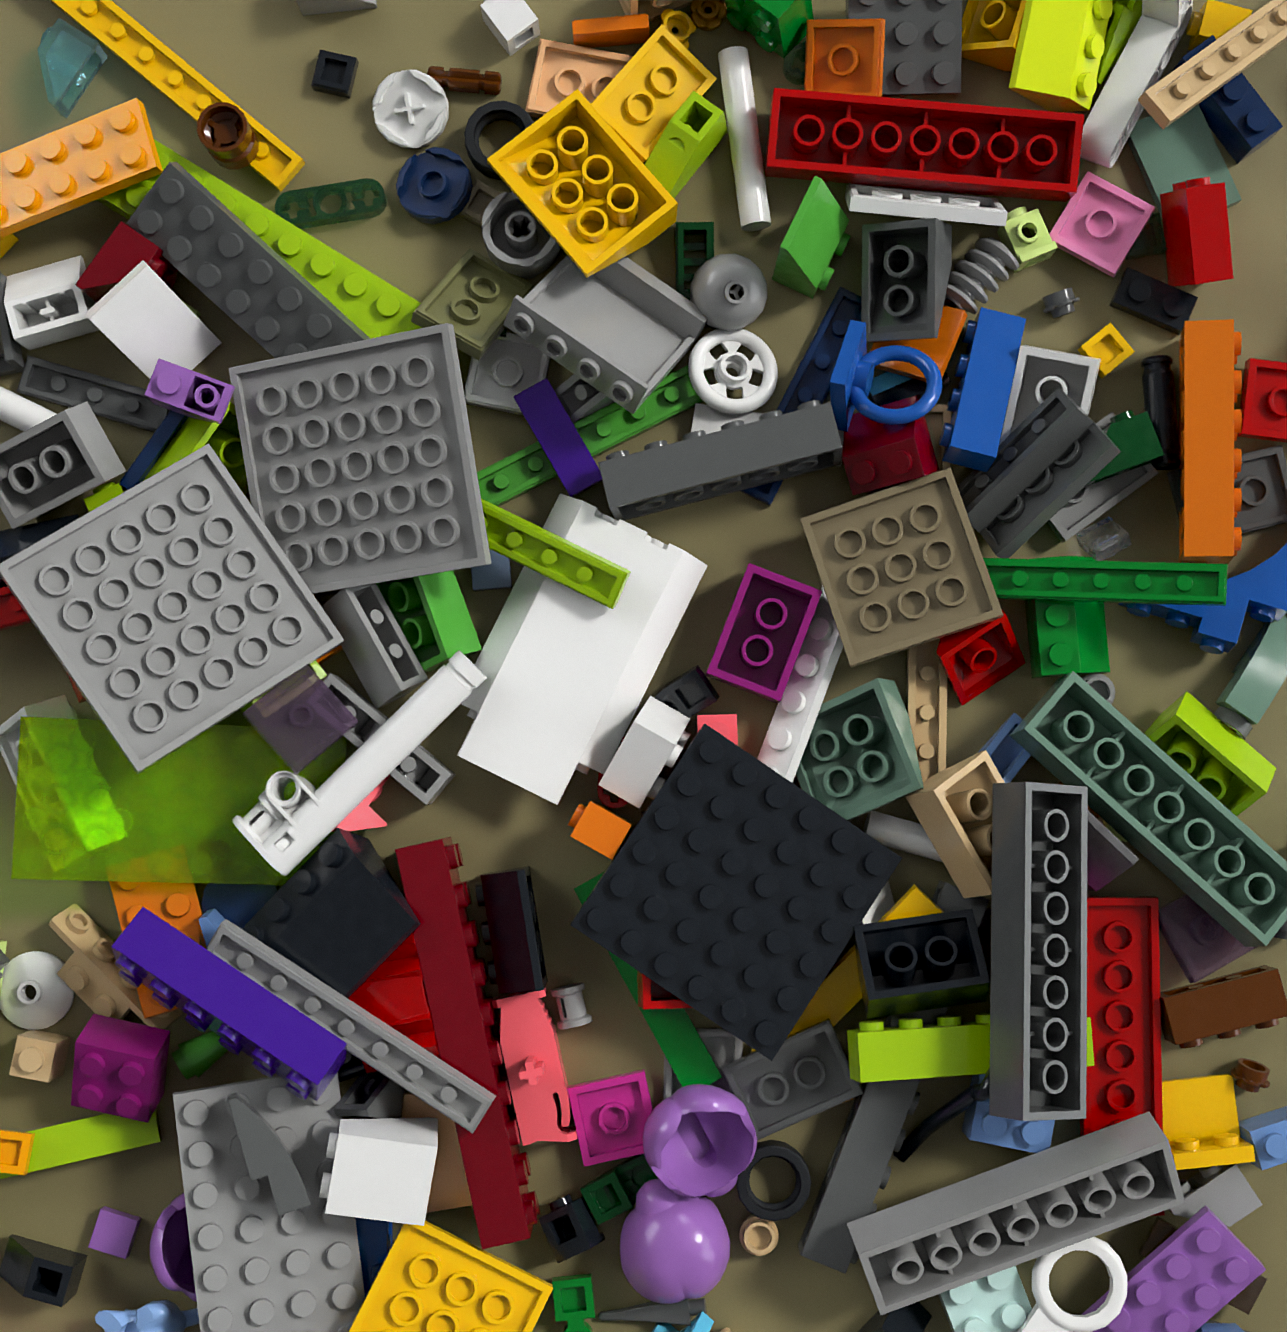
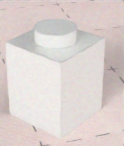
M484 0L483 4L480 5L483 21L509 56L540 35L538 18L524 0Z

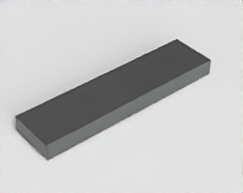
M29 355L27 356L16 391L22 395L67 408L88 402L95 416L155 433L170 412V410L151 402L144 395L146 389Z

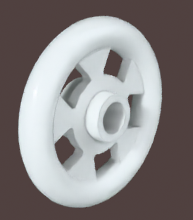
M715 329L700 338L690 353L688 373L693 389L702 401L720 412L728 414L752 412L763 406L770 399L776 388L778 368L771 349L761 338L747 330L724 331ZM720 344L727 353H724L715 360L709 351ZM741 345L747 347L755 354L751 361L744 354L737 352ZM712 369L718 383L709 385L704 371ZM726 369H735L738 376H731L727 373ZM752 371L763 374L759 387L749 384ZM726 389H741L742 398H727Z

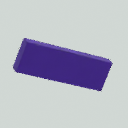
M547 378L513 396L570 497H575L603 481L597 464Z

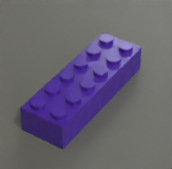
M144 907L140 909L111 946L116 959L115 965L121 969L118 974L126 982L137 988L142 983L154 991L151 996L160 1005L169 1010L176 1006L187 1014L185 1020L201 1032H205L208 1028L219 1035L220 1039L218 1042L233 1054L238 1055L241 1051L254 1059L252 1065L258 1071L270 1078L277 1074L288 1082L285 1087L302 1100H306L309 1096L318 1101L346 1060V1042Z

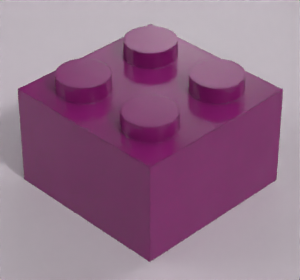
M93 1013L75 1042L71 1106L148 1123L165 1092L170 1031Z

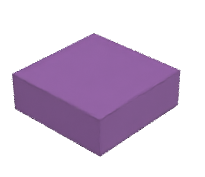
M102 1207L88 1248L126 1259L130 1255L141 1217L110 1207Z

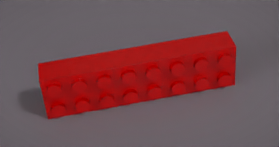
M774 88L770 105L765 176L813 180L814 176H817L825 182L1067 202L1077 193L1084 114Z

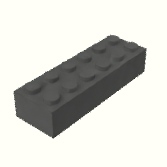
M820 400L808 401L800 404L797 407L798 410L782 414L781 410L770 411L760 415L759 421L744 424L742 420L732 421L722 425L721 431L706 434L704 430L694 431L685 434L682 437L683 440L668 444L665 440L655 441L645 445L644 451L629 454V451L623 450L607 455V460L598 462L609 508L614 518L618 521L619 519L626 521L841 465L842 444L831 402L821 404Z

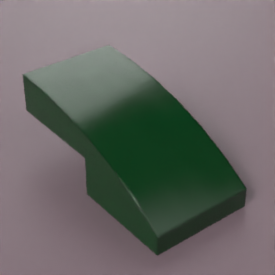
M639 1154L582 1186L580 1191L597 1224L600 1225L633 1208L636 1203V1194L641 1186L647 1181L658 1179V1177L648 1165L644 1154Z

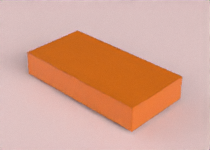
M646 13L572 21L574 45L598 48L645 43L649 39V19Z

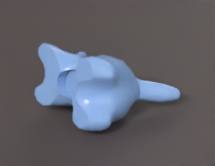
M169 1300L151 1301L135 1310L98 1311L95 1321L104 1329V1332H184L186 1327L199 1324L197 1308L181 1311L175 1303Z

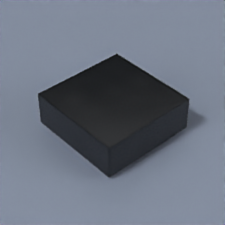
M320 50L311 84L313 90L350 99L359 64L358 59L352 56Z

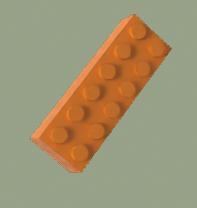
M1234 319L1184 321L1179 339V459H1181L1179 469H1181V500H1184V507H1181V515L1179 512V563L1229 564L1233 557L1237 556V551H1241L1242 530L1241 527H1234V518H1237V512H1241L1242 491L1241 488H1234V479H1237V473L1241 472L1242 452L1241 449H1234V441H1237V435L1241 433L1242 413L1241 409L1234 410V403H1237V396L1241 394L1242 374L1241 370L1234 371V365L1237 364L1238 355H1241L1242 335L1241 331L1234 332Z

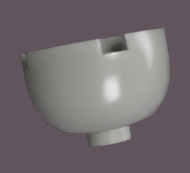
M735 253L719 254L705 261L694 273L690 285V301L708 318L706 325L724 331L740 330L752 324L763 312L768 298L767 282L761 269L749 258Z

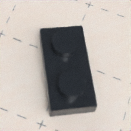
M1127 267L1122 274L1109 306L1180 335L1184 321L1189 320L1198 297Z

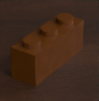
M1267 965L1160 992L1161 1027L1164 1038L1175 1045L1179 1044L1180 1048L1199 1046L1203 1044L1202 1038L1217 1035L1219 1039L1235 1037L1241 1034L1240 1028L1255 1025L1256 1029L1273 1027L1279 1024V1018L1287 1016V999L1279 970Z

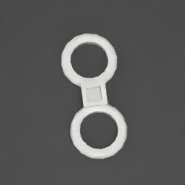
M1094 1236L1038 1257L1032 1268V1292L1036 1304L1026 1317L1025 1323L1017 1332H1093L1106 1327L1120 1314L1127 1297V1274L1120 1256L1107 1242ZM1075 1250L1089 1251L1097 1255L1105 1264L1110 1276V1290L1105 1302L1096 1311L1085 1315L1069 1314L1061 1310L1053 1301L1049 1290V1274L1054 1263L1062 1255Z

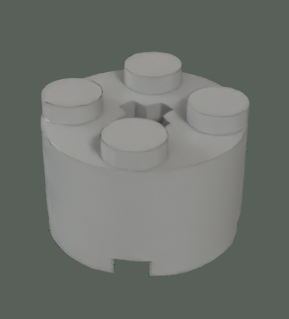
M504 192L496 196L488 204L482 217V235L491 261L502 270L524 279H532L547 270L556 260L560 246L513 192ZM526 230H528L529 234L526 237L520 236L519 238H517L515 236L516 231L519 233H524Z

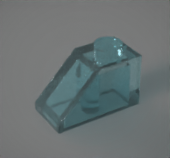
M58 17L54 25L47 28L43 33L37 50L48 101L60 115L67 119L108 56L97 41Z

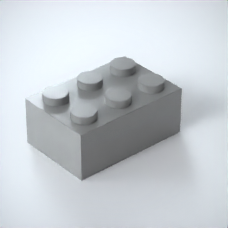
M88 402L68 408L0 444V508L12 529L126 472Z

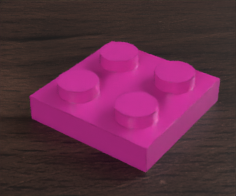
M644 1069L568 1086L567 1089L584 1167L644 1154V1126L647 1118L653 1111Z

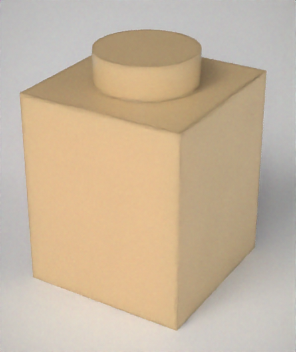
M30 1030L17 1035L9 1075L47 1083L63 1076L71 1037L40 1030Z

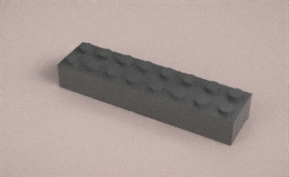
M1036 782L993 783L989 1115L1019 1121L1086 1119L1088 787Z

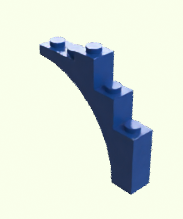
M1287 543L1275 555L1253 569L1227 579L1226 606L1118 603V605L1127 607V611L1136 616L1149 617L1151 614L1164 618L1165 623L1173 627L1188 628V626H1192L1194 628L1190 642L1200 644L1199 648L1208 653L1222 654L1223 651L1228 653L1238 642L1246 612H1249L1253 619L1262 622L1279 621L1287 613Z

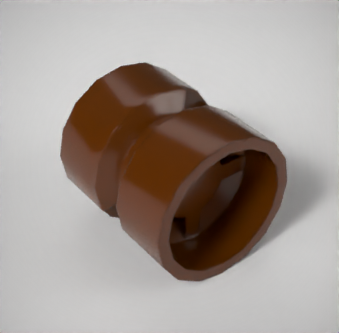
M217 102L208 106L200 114L197 121V134L211 157L220 166L229 170H239L248 166L255 159L259 151L258 138L244 113L237 106L227 102Z

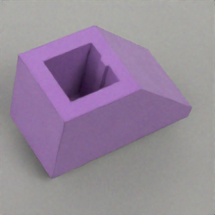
M159 358L144 395L160 407L190 418L221 424L235 387Z

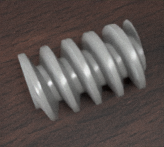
M990 237L979 239L975 243V249H970L965 254V260H960L956 263L954 271H950L944 305L965 310L973 315L976 314L978 308L973 300L976 299L985 304L988 301V296L984 292V288L994 293L997 292L999 287L994 278L996 277L1004 282L1007 281L1009 274L1004 267L1007 266L1012 270H1017L1020 267L1019 262L1001 242Z

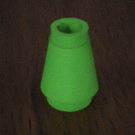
M213 1031L178 1044L179 1049L171 1053L176 1065L187 1080L195 1075L199 1078L228 1051L218 1042L220 1036Z

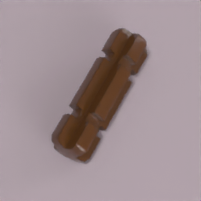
M430 66L427 75L433 77L443 89L444 87H449V91L479 94L480 90H484V94L498 95L501 91L502 77L499 72L485 71V74H480V70L451 67L449 71H444V67Z

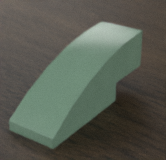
M1284 615L1279 621L1265 622L1233 669L1232 673H1234V676L1215 702L1220 707H1225L1238 713L1251 725L1258 724L1287 677V615Z

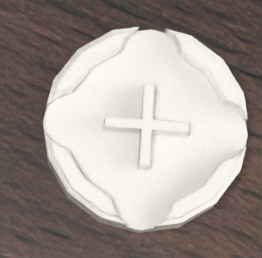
M402 70L388 75L377 87L372 100V111H374L375 124L378 131L389 142L403 148H422L433 143L443 133L449 118V102L444 89L433 77L418 70Z

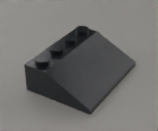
M337 828L249 920L242 930L346 998H349L421 923L370 840Z

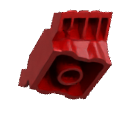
M412 933L348 999L441 1059L414 934ZM362 1061L367 1073L377 1071Z

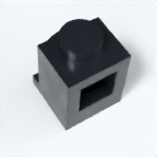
M570 1194L559 1198L548 1204L551 1212L538 1218L557 1263L589 1250L605 1240L603 1232L599 1233L584 1197L573 1201Z

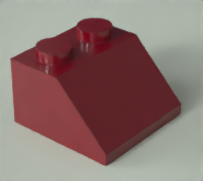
M120 221L75 285L97 303L142 260L147 263L170 289L176 281L178 270L162 256L164 252L160 247Z
M916 395L880 407L888 409L905 408L916 403L920 397ZM860 412L853 414L848 431H844L842 454L852 495L920 478L939 471L925 416L905 424L888 425L872 421Z

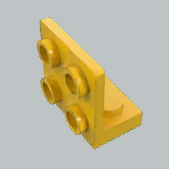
M1218 1074L1162 1081L1163 1133L1169 1140L1176 1170L1255 1162L1253 1145L1240 1138L1234 1083L1231 1075Z

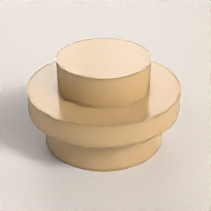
M752 1215L745 1219L740 1227V1243L752 1255H766L778 1243L779 1233L774 1221L760 1219Z

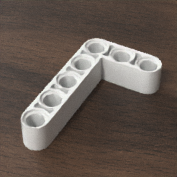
M1142 0V16L1083 125L1080 158L1107 168L1113 167L1144 109L1138 99L1147 89L1159 81L1189 23L1193 9V0Z

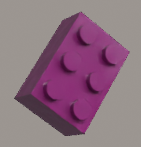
M749 563L705 675L769 701L779 703L822 591Z

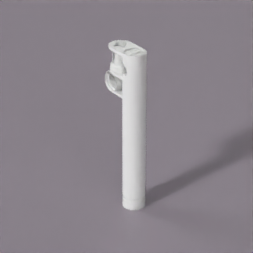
M460 650L448 660L449 663L446 666L443 665L318 789L307 779L289 771L276 772L269 778L265 790L258 796L259 802L244 817L236 815L232 819L236 828L276 871L287 876L472 693L471 690L474 687L477 688L487 678ZM294 782L296 786L295 794L289 800H285L284 789L289 783Z

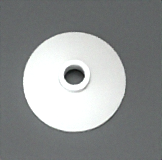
M44 951L26 952L13 958L4 967L0 1009L4 1016L13 1024L29 1030L44 1029L59 1022L70 1010L75 996V992L57 975L65 963L57 956ZM28 985H32L36 989L34 999L28 998L25 994V989Z

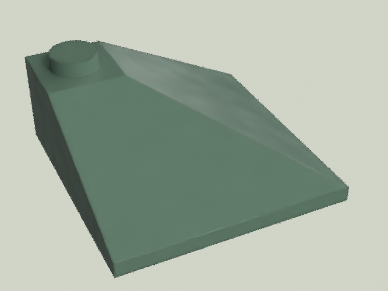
M876 678L823 703L798 766L796 776L801 789L847 821L924 788L909 715L894 680Z

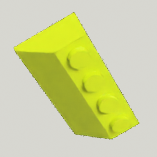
M1026 0L1008 88L1048 111H1090L1093 95L1097 88L1100 60L1105 49L1104 41L1108 22L1113 11V0Z

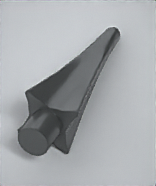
M705 1298L685 1299L673 1304H660L650 1301L621 1309L601 1311L598 1314V1318L601 1321H647L691 1326V1318L699 1315L702 1311L707 1314Z

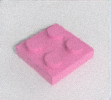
M1087 171L1077 187V193L1070 199L1051 230L1050 237L1052 241L1056 242L1059 249L1114 278L1154 213L1155 206Z

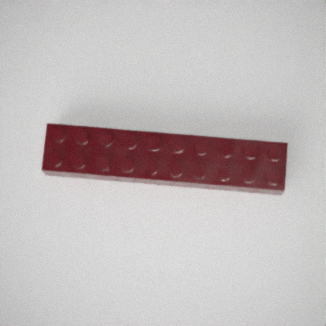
M450 836L395 849L406 900L421 923L413 934L440 1058L496 1095V1098L473 1133L455 1122L482 1250L530 1239L533 1225L537 1224V1215H540L539 1203L536 1192H529L527 1186L529 1184L528 1176H531L530 1162L527 1152L520 1153L518 1145L520 1144L519 1137L521 1136L516 1113H511L512 1095L507 1074L503 1075L501 1065L504 1058L500 1045V1035H494L492 1026L494 1025V1020H497L496 1008H493L492 1005L493 997L486 998L484 990L485 982L489 981L488 971L484 958H477L475 946H477V943H480L479 930L476 920L469 921L466 907L472 904L470 889L467 881H460L458 868L463 866L459 843L452 844Z

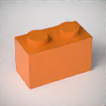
M589 801L587 807L583 804L578 805L568 825L574 828L570 837L612 860L628 833L632 822L594 801Z

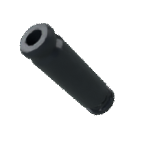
M1168 355L1150 356L1144 358L1141 362V367L1144 368L1142 376L1144 409L1149 414L1164 453L1162 457L1151 463L1156 470L1175 469L1181 464V459H1178L1180 445L1174 373L1171 370L1173 359Z

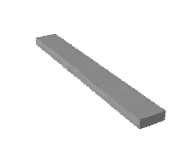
M226 919L220 923L206 947L208 951L346 1042V1051L471 1133L476 1130L496 1098V1095Z

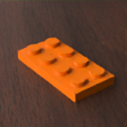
M184 844L105 866L122 932L140 909L144 907L206 949L207 946L198 920L203 913ZM142 983L137 988L144 1019L147 1020L180 1010L176 1006L169 1010L160 1005L151 996L154 991Z

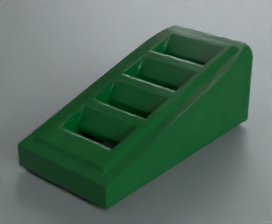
M714 222L674 223L676 291L689 300L690 289H684V281H692L694 273L684 274V266H702L705 261L714 257ZM684 235H704V242L684 243ZM684 250H705V258H684Z

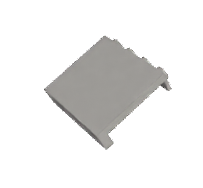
M567 255L524 298L519 295L514 297L503 325L634 414L695 344L708 318L700 312L692 301L628 257L618 260L587 278Z

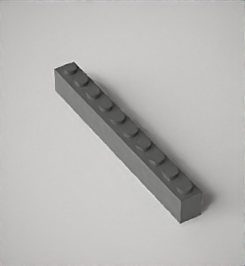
M939 880L932 901L944 912L972 908L977 930L983 931L991 915V909L987 908L990 900L981 896L963 898L956 886ZM948 1007L886 1016L884 1027L898 1026V1019L922 1018L923 1025L937 1024V1017L945 1016ZM921 1079L860 1083L863 1094L856 1096L798 1243L801 1256L845 1274L850 1263L856 1264L859 1256L847 1223L876 1212L877 1204L873 1203L878 1189L883 1190L889 1181L891 1167L888 1166L892 1152H899L903 1144L906 1130L902 1129L907 1114L913 1115L917 1108L920 1093L916 1090Z

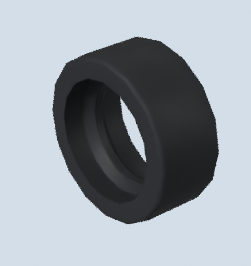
M504 100L488 102L477 108L468 119L464 131L465 147L473 166L484 176L496 180L502 179L487 163L488 157L483 154L479 146L481 131L490 123L501 120L515 123L521 131H524L533 124L529 113L519 105Z
M766 1140L757 1142L754 1158L749 1166L738 1175L736 1187L739 1199L747 1211L760 1219L779 1221L790 1218L802 1209L809 1197L811 1179L808 1166L797 1149L786 1142ZM768 1157H778L788 1162L796 1176L795 1188L791 1195L784 1201L774 1204L763 1202L757 1198L752 1192L749 1183L750 1173L755 1164Z

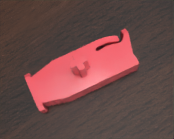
M546 986L544 990L513 992L496 996L492 999L493 1008L501 1007L499 1015L501 1018L499 1023L500 1045L523 1146L537 1141L570 1142L578 1138L576 1127H566L569 1126L571 1119V1103L567 1089L568 1081L556 1027L552 1016L549 1014V1009L546 1008L545 1002L542 1000V997L547 995ZM556 1093L559 1096L561 1104V1123L559 1121V1102Z

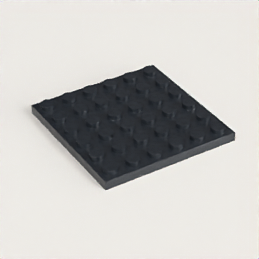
M703 724L570 925L772 1061L854 934L853 926L860 925L902 857L708 725Z

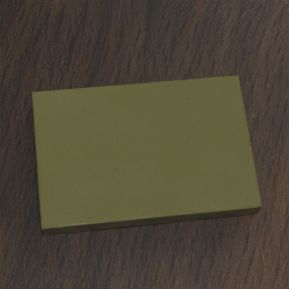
M470 248L415 309L411 322L422 328L445 323L453 324L457 348L479 361L506 328L503 324L514 297L519 295L524 298L535 286L517 275L502 270L493 261Z

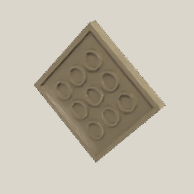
M951 467L800 518L850 668L1003 617L1001 606Z

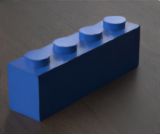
M981 307L975 320L967 321L962 342L968 343L966 355L960 354L954 376L960 377L958 389H952L947 404V411L953 412L950 424L944 423L939 439V445L945 447L942 461L988 472L996 459L1026 318Z

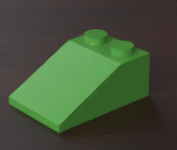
M814 176L781 243L772 280L812 299L818 288L824 291L827 288L835 270L829 267L834 254L842 256L851 235L845 233L849 219L822 178Z

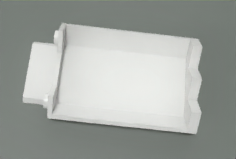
M561 493L543 529L631 571L616 607L611 609L526 566L523 567L475 663V666L487 678L477 688L474 687L471 690L472 693L461 703L470 708L467 716L474 719V722L457 756L558 805L575 769L586 775L590 768L602 774L606 772L708 566L670 543L669 545L664 544L647 535L648 532L621 519L619 521L598 511L597 507Z

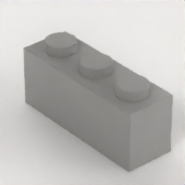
M376 584L344 588L321 606L345 640L341 646L376 709L406 696L428 680L425 671Z

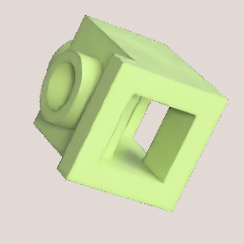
M1022 206L1010 211L1007 214L1006 226H1000L997 230L1002 244L1010 250L1019 262L1020 267L1014 270V272L1050 259L1058 248L1056 242L1052 241L1038 208L1028 212L1026 206ZM1028 227L1032 238L1025 237L1022 229Z

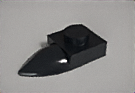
M696 665L667 683L665 688L654 698L690 718L715 703L720 696L699 665Z

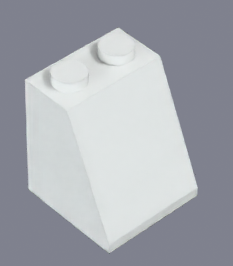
M438 1118L340 1119L338 1133H330L326 1153V1158L334 1159L332 1172H323L319 1195L320 1198H327L325 1214L424 1226L438 1149Z

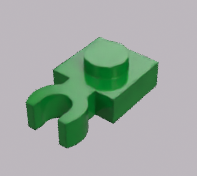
M592 1273L552 1277L556 1322L567 1321L563 1332H593L591 1326L585 1321L587 1318H595L596 1314Z

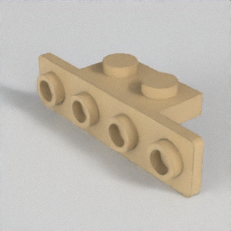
M72 904L50 920L48 925L74 951L57 975L95 1014L123 1020L129 1011L132 1010L147 1026L166 1029L182 1015V1010H177L147 1020L144 1019L137 988L126 982L118 974L121 969L115 965L116 959L111 947L114 941L77 904Z

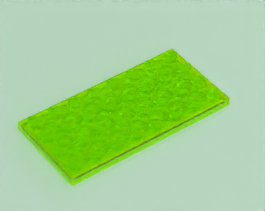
M21 717L11 879L284 885L334 832L331 831L287 876H284L261 856L236 828L232 819L236 815L244 817L259 802L258 796L265 790L267 781L276 772L289 771L307 779L318 789L345 762L346 738L337 730L214 725L137 774L100 720ZM294 782L289 783L285 787L283 793L285 800H289L295 794L296 786Z

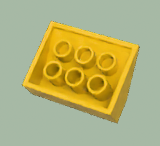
M578 89L487 158V163L587 278L646 246L676 222L677 201Z

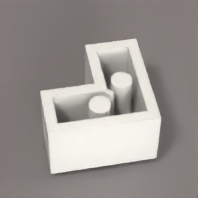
M650 696L632 723L598 785L639 809L646 796L654 799L665 781L664 778L659 776L662 768L666 765L672 769L691 735L684 731L690 718Z

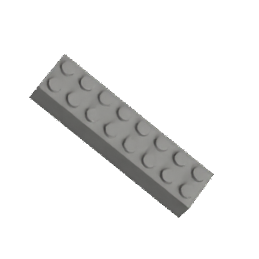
M1146 1112L848 1222L847 1226L881 1316L1184 1204L1185 1199L1169 1140L1151 1113Z

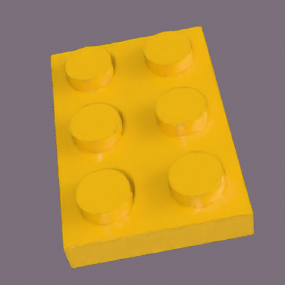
M661 24L591 105L641 162L644 163L649 158L670 119L690 94L695 91L703 96L717 78Z

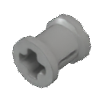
M583 982L572 983L550 990L551 996L556 997L560 1021L557 1023L558 1029L574 1028L593 1021L592 1016L587 1014L582 993L585 989Z

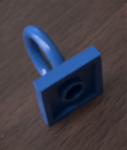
M850 320L830 379V399L837 429L848 431L855 408L866 418L888 425L909 423L929 413L938 402L942 392V376L936 363L922 351L902 345L884 346L867 353L866 322ZM888 361H903L916 366L926 378L925 393L916 403L905 408L888 409L874 404L867 398L872 386L874 367Z

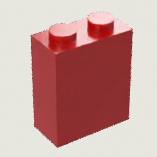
M1203 177L1172 184V192L1160 194L1169 285L1173 287L1234 279L1225 182L1211 184L1210 177Z

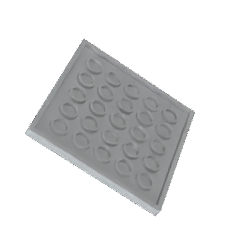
M445 323L229 368L231 385L235 387L233 399L251 505L312 594L492 564L453 324Z
M210 444L205 445L0 563L1 578L137 774L345 641Z

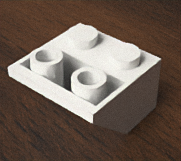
M81 255L7 276L4 306L13 339L28 350L99 331L85 315L96 303L75 285L86 270L84 259Z

